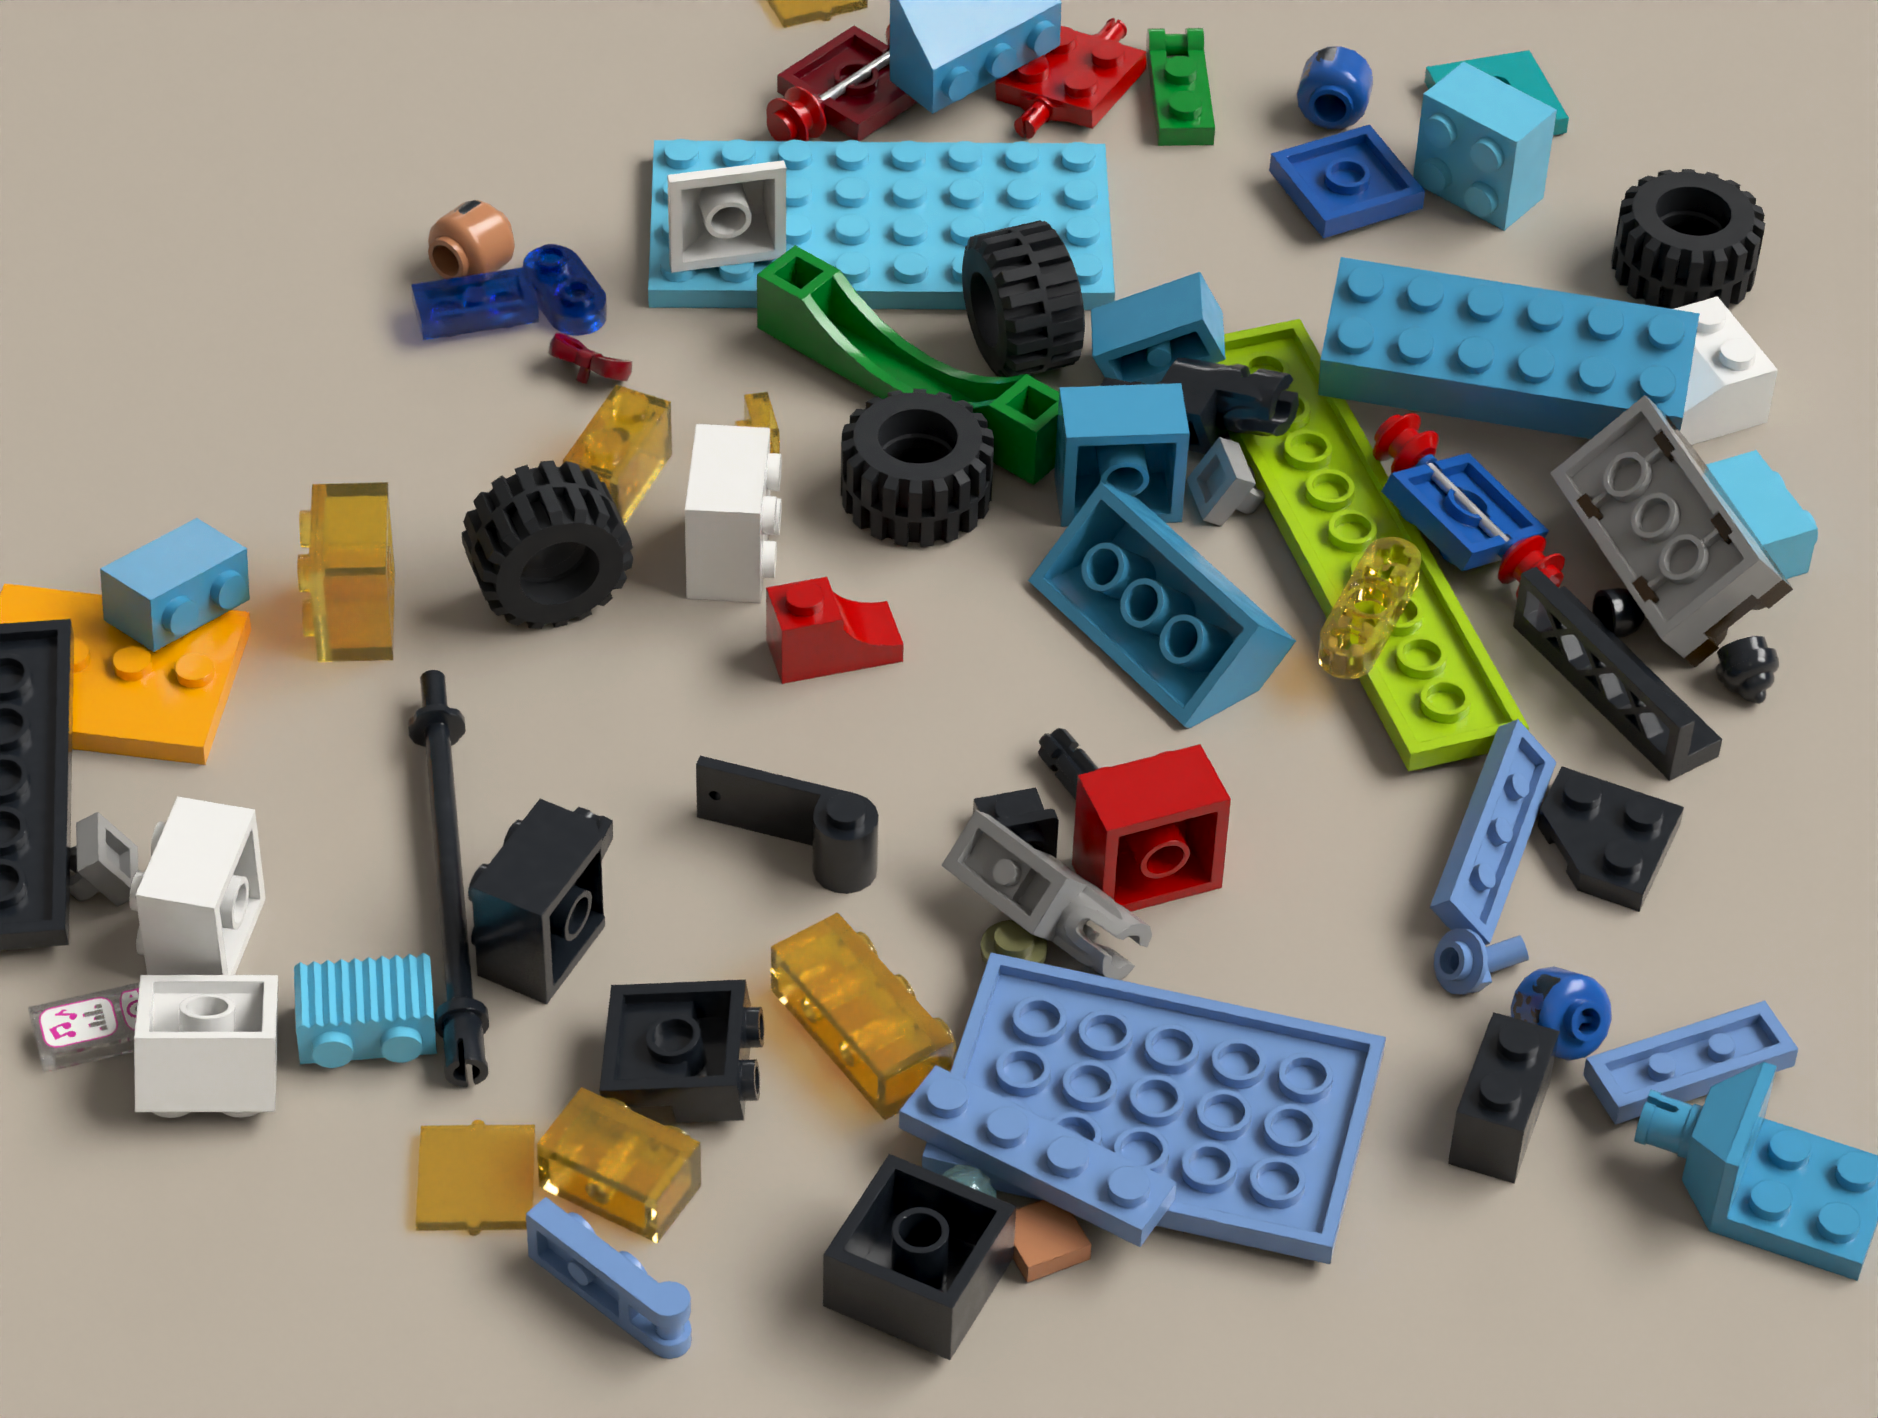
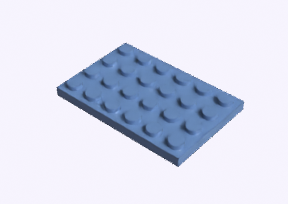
M990 953L951 1073L1177 1182L1175 1200L1156 1226L1330 1264L1384 1055L1386 1037ZM928 1142L926 1143L922 1155V1167L957 1182L1043 1200Z

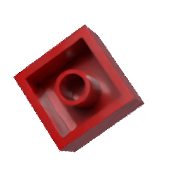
M1201 744L1175 751H1165L1155 756L1112 767H1102L1077 777L1072 866L1076 874L1098 887L1114 899L1116 903L1122 905L1130 912L1222 888L1231 798Z

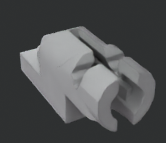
M977 810L974 812L941 865L1030 934L1054 942L1080 963L1090 966L1103 977L1120 980L1125 978L1135 965L1115 950L1107 946L1095 944L1094 942L1099 933L1086 924L1087 921H1093L1115 938L1124 940L1130 937L1144 947H1148L1151 940L1152 932L1148 924L1122 905L1116 903L1114 899L1076 874L1054 856L1034 849L993 817Z

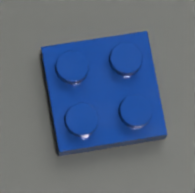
M1370 124L1271 153L1270 173L1323 239L1423 209L1425 190Z

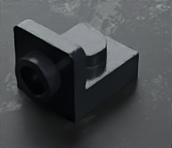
M1036 787L974 799L973 814L977 810L990 815L1034 849L1057 858L1059 820L1054 809H1044Z

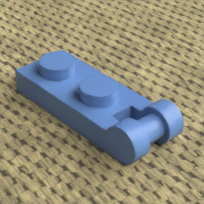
M547 1197L526 1213L528 1257L654 1354L662 1358L673 1359L684 1355L690 1349L692 1328L688 1319L691 1313V1297L684 1285L672 1281L657 1282L647 1274L643 1265L632 1254L626 1251H616L595 1234L591 1225L582 1216L574 1212L566 1213Z

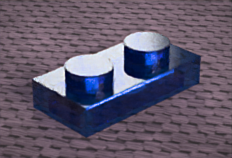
M527 267L411 284L412 302L423 340L539 322L538 302Z

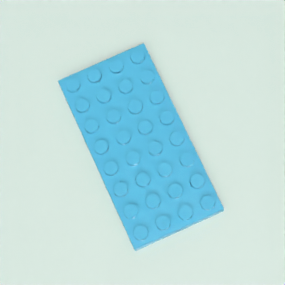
M654 140L648 282L649 308H757V274L776 259L671 273L669 265L667 175L783 160L786 166V252L796 245L839 269L857 294L871 309L966 310L962 286V264L968 239L974 235L1039 220L1049 223L1066 246L1079 280L1084 310H1091L1115 301L1105 144L1084 142L1029 143L1023 141L1014 143H974L970 141Z

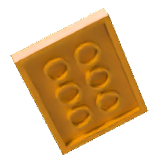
M4 583L0 593V624L71 619L74 632L72 749L206 765L251 632L249 612L230 610L153 652L104 621L102 595Z

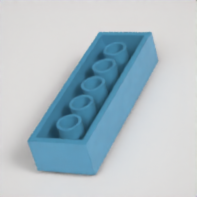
M1341 257L1320 359L1318 395L1592 439L1646 395L1680 431L1700 313Z

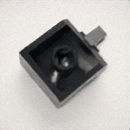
M539 799L523 820L518 819L510 826L502 848L489 864L484 863L478 867L468 888V899L472 901L474 927L471 934V942L476 950L477 976L544 1004L549 1003L605 927L602 859L613 840V820L603 815H595L585 808L578 807L575 811H570Z

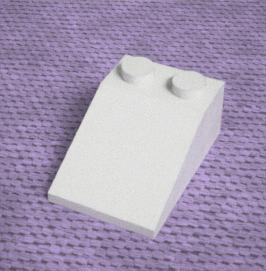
M1718 296L1675 308V310L1700 313L1680 430L1683 436L1693 445L1767 423L1778 369Z

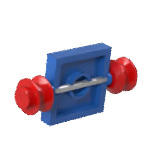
M1408 413L1403 416L1396 414L1381 424L1374 436L1376 443L1373 448V456L1378 461L1394 459L1391 465V475L1381 492L1399 509L1401 516L1406 521L1415 525L1439 548V552L1445 560L1457 566L1461 571L1501 560L1497 577L1502 584H1509L1516 580L1520 583L1521 573L1537 567L1557 587L1560 586L1564 578L1561 571L1565 564V558L1559 553L1551 554L1547 557L1543 555L1546 547L1545 537L1549 530L1470 453L1437 461L1434 456L1439 436L1433 430L1418 433L1421 418L1416 413ZM1519 586L1516 591V597H1518Z

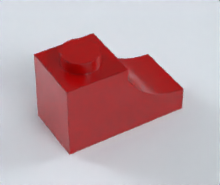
M827 576L766 587V641L782 684L903 662L904 644L887 601L869 603L843 598L832 591Z

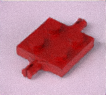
M1115 18L1109 19L1106 25L1094 35L1061 26L1060 46L995 81L996 100L1021 107L1025 110L1014 122V128L1021 137H1024L1026 134V139L1032 138L1038 129L1050 120L1067 121L1093 129L1146 71V51L1126 46L1119 42L1127 35V28L1121 20L1118 19L1115 23Z

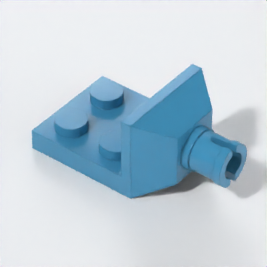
M1762 1062L1711 1086L1703 1106L1698 1104L1691 1105L1664 1096L1661 1092L1650 1090L1647 1102H1645L1640 1115L1634 1142L1642 1145L1649 1144L1676 1153L1678 1157L1686 1159L1682 1181L1710 1232L1858 1281L1878 1225V1155L1765 1119L1777 1069L1776 1065Z

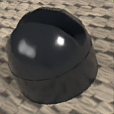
M1612 588L1599 590L1594 596L1592 613L1618 638L1634 633L1642 625L1645 614L1628 589Z

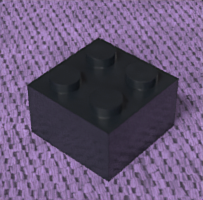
M889 1154L823 1254V1306L951 1360L1013 1260L1016 1206Z

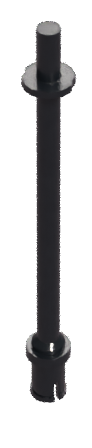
M429 670L420 677L422 708H419L414 716L409 719L408 731L409 737L415 744L426 747L447 996V1001L440 1005L435 1012L436 1032L444 1041V1074L446 1080L455 1086L468 1087L466 1064L472 1065L475 1085L484 1081L489 1074L484 1046V1034L489 1028L488 1009L484 1003L473 998L451 746L455 745L466 732L465 717L458 709L448 707L445 675L438 670Z

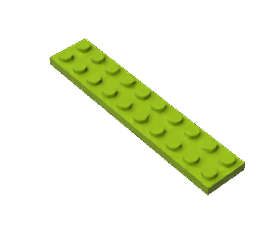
M1295 319L1224 334L1226 360L1217 363L1224 365H1246L1249 368L1250 374L1258 369H1268L1288 373L1293 378L1286 391L1298 393L1299 406L1296 417L1285 434L1282 436H1259L1228 431V434L1232 441L1239 443L1248 466L1252 468L1255 474L1254 480L1257 489L1264 492L1266 506L1408 772L1488 754L1498 727L1518 719L1529 731L1526 720L1418 528L1406 521L1401 516L1399 509L1381 492L1389 476L1381 462L1374 458L1373 448L1345 399L1318 395L1321 355L1302 321Z

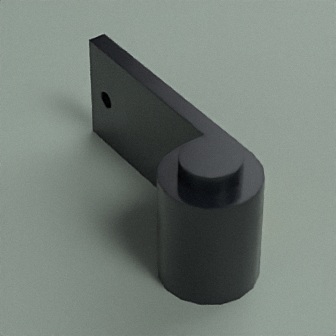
M700 755L696 763L697 818L813 846L812 871L814 877L823 888L835 893L849 894L858 892L870 886L874 881L878 868L879 814L876 806L868 798L853 792Z

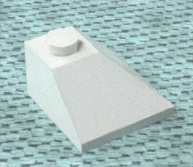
M784 160L667 175L669 265L671 273L774 260L786 252V166Z

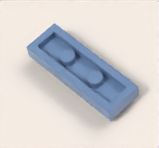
M1762 1001L1587 1057L1583 1076L1616 1125L1640 1117L1651 1089L1661 1092L1664 1096L1686 1102L1708 1095L1711 1086L1762 1062L1776 1065V1072L1795 1066L1798 1047L1766 1001Z

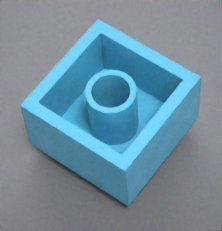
M1462 62L1423 94L1413 177L1426 190L1505 231L1544 198L1557 109L1466 62Z

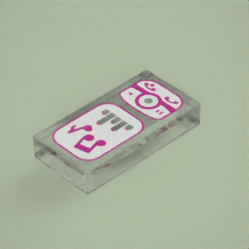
M140 982L28 1007L43 1073L133 1053Z

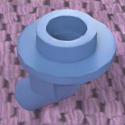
M1455 928L1447 932L1439 941L1434 954V969L1436 978L1442 988L1451 994L1466 995L1468 993L1480 992L1492 983L1490 973L1528 961L1529 955L1521 935L1485 947L1480 936L1472 930Z

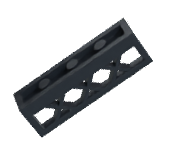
M1537 567L1521 573L1513 627L1669 781L1719 757L1722 738L1565 586L1558 588Z

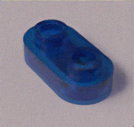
M546 244L526 255L523 260L524 287L556 330L567 335L580 336L591 334L605 324L607 320L606 293L573 250L558 244Z

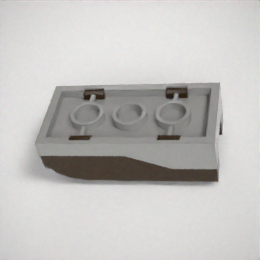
M1646 395L1550 472L1659 637L1694 667H1697L1719 649L1718 645L1725 639L1728 628L1750 610H1760L1765 607L1769 609L1793 590L1695 449L1672 421Z

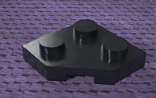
M1562 766L1540 809L1538 828L1548 844L1555 843L1567 862L1566 873L1577 891L1640 912L1680 827L1684 807Z

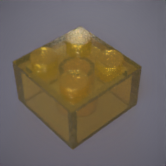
M388 482L312 484L311 510H300L299 513L301 548H309V554H298L299 592L311 593V599H303L302 601L304 637H315L318 662L394 660L395 560Z

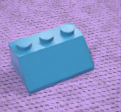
M890 0V81L933 114L1060 46L1061 0Z

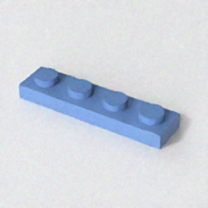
M1518 719L1499 726L1430 905V908L1450 930L1455 928L1470 929L1480 936L1485 945L1490 944L1556 765L1553 757Z
M935 1065L899 1111L900 1129L1138 1247L1142 1246L1175 1200L1177 1182Z

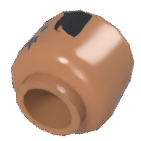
M479 200L464 202L438 219L430 228L428 237V255L433 268L444 279L464 286L480 284L502 269L512 259L515 248L512 227L508 218L492 205Z

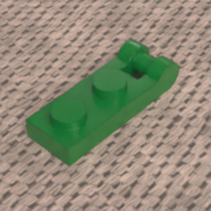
M1148 28L1146 54L1158 146L1214 145L1215 123L1204 52L1203 28H1186L1185 34H1165L1164 28Z

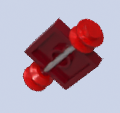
M890 24L887 26L885 34L887 45L854 25L777 75V92L783 95L784 99L775 98L771 100L766 109V123L771 136L776 141H808L809 137H820L825 132L826 123L852 139L861 141L918 103L890 81Z

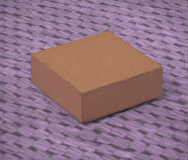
M1045 1200L1016 1209L1013 1260L1027 1283L1091 1259L1092 1244L1072 1213Z

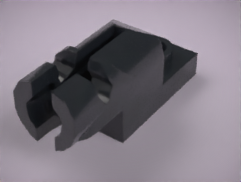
M1177 358L1160 382V384L1181 383L1190 432L1188 451L1206 454L1219 437L1225 438L1228 431L1259 436H1282L1292 425L1299 406L1298 393L1286 391L1293 381L1290 374L1268 369H1258L1250 374L1248 366L1242 364L1224 365L1198 359ZM1105 377L1100 386L1143 385L1145 383L1138 381L1128 382Z

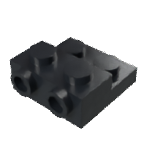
M746 979L611 985L599 1088L603 1108L672 1106L676 1123L743 1121L746 1101H758L760 1097L759 1064L757 1059L749 1060L750 1048H762L765 1036L762 1007H751Z

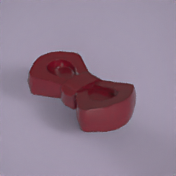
M556 333L550 341L548 353L551 356L580 366L576 381L587 384L591 371L605 378L618 381H628L632 373L633 361L603 356L598 352L588 349L582 342L568 335Z

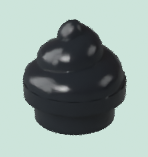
M1763 636L1742 638L1721 647L1717 651L1720 663L1715 668L1719 681L1728 690L1740 694L1745 700L1758 704L1763 703L1767 695L1766 690L1774 683V673L1779 668V658L1776 650L1768 648L1766 639Z

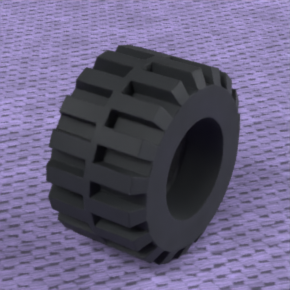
M1682 169V172L1660 171L1658 172V177L1647 175L1638 181V186H1631L1625 192L1624 200L1621 201L1611 260L1612 269L1616 270L1615 278L1619 285L1628 286L1627 293L1634 299H1644L1646 301L1645 305L1675 309L1717 296L1727 308H1729V303L1739 304L1745 299L1746 292L1751 291L1755 281L1766 224L1763 222L1765 215L1762 207L1755 205L1756 198L1750 192L1740 190V184L1731 179L1722 180L1715 173L1706 172V174L1696 173L1695 169Z
M1039 220L971 236L965 246L962 264L963 295L974 339L983 358L994 374L1006 378L1023 374L1032 375L1074 365L1076 361H1079L1085 333L1082 293L1070 254L1055 229L1046 221Z
M913 389V393H902L901 390L888 392L887 398L874 397L868 400L865 409H856L850 415V423L844 425L841 442L840 496H842V505L846 514H853L852 522L860 529H871L870 536L881 541L885 538L894 539L895 545L908 546L909 542L920 543L921 547L934 546V541L942 539L948 543L958 539L959 531L971 532L977 527L978 519H984L988 513L989 502L992 501L993 432L991 429H987L988 421L982 413H973V405L964 400L953 401L951 394L940 391L936 395L926 393L927 389Z
M554 460L541 461L538 467L529 469L528 465L515 469L516 474L508 478L500 476L491 482L493 489L489 492H480L473 501L476 509L466 513L463 521L466 530L462 532V544L474 575L490 609L497 616L504 615L508 623L518 626L526 621L528 628L542 629L548 623H553L554 628L565 626L568 624V620L578 616L582 620L592 615L591 609L597 605L604 607L613 599L611 591L621 589L626 582L627 576L624 571L631 569L633 563V555L630 551L633 548L631 538L606 484L600 482L598 475L589 468L581 471L578 464L568 461L560 467H556Z

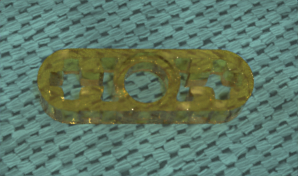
M1384 537L1373 541L1367 547L1320 632L1318 662L1321 668L1328 674L1342 679H1355L1366 675L1373 668L1418 585L1421 553L1410 541L1398 537ZM1390 566H1395L1390 574L1389 582L1381 578L1382 571H1387ZM1361 601H1374L1384 606L1386 610L1377 614H1368L1359 611L1354 605ZM1350 633L1358 636V643L1351 645L1346 650L1345 647L1350 640Z

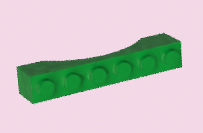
M796 245L757 274L758 329L881 399L887 398L888 392L901 390L902 393H913V389H927L926 393L936 395L940 391L951 394L953 401L964 400L973 405V413L983 414L988 421L987 429H991L993 432V462L1032 485H1035L1055 468L1058 391L1027 374L1008 378L980 376L958 370L930 357L907 342L882 321L857 294L839 269Z

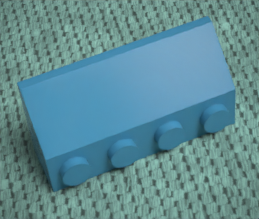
M1100 482L1028 580L1172 716L1188 728L1194 727L1259 691L1296 642L1291 635L1141 500Z

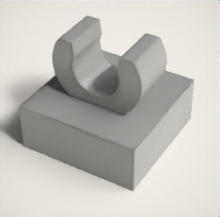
M1222 437L1217 439L1186 479L1203 521L1220 526L1224 525L1236 509L1246 514L1254 513L1266 498L1262 490L1253 488L1256 484L1254 480L1255 474L1252 468L1248 466L1239 443Z
M99 812L76 822V846L70 848V869L76 874L70 877V894L78 901H84L100 891L117 907L129 901L132 881L138 871V846Z

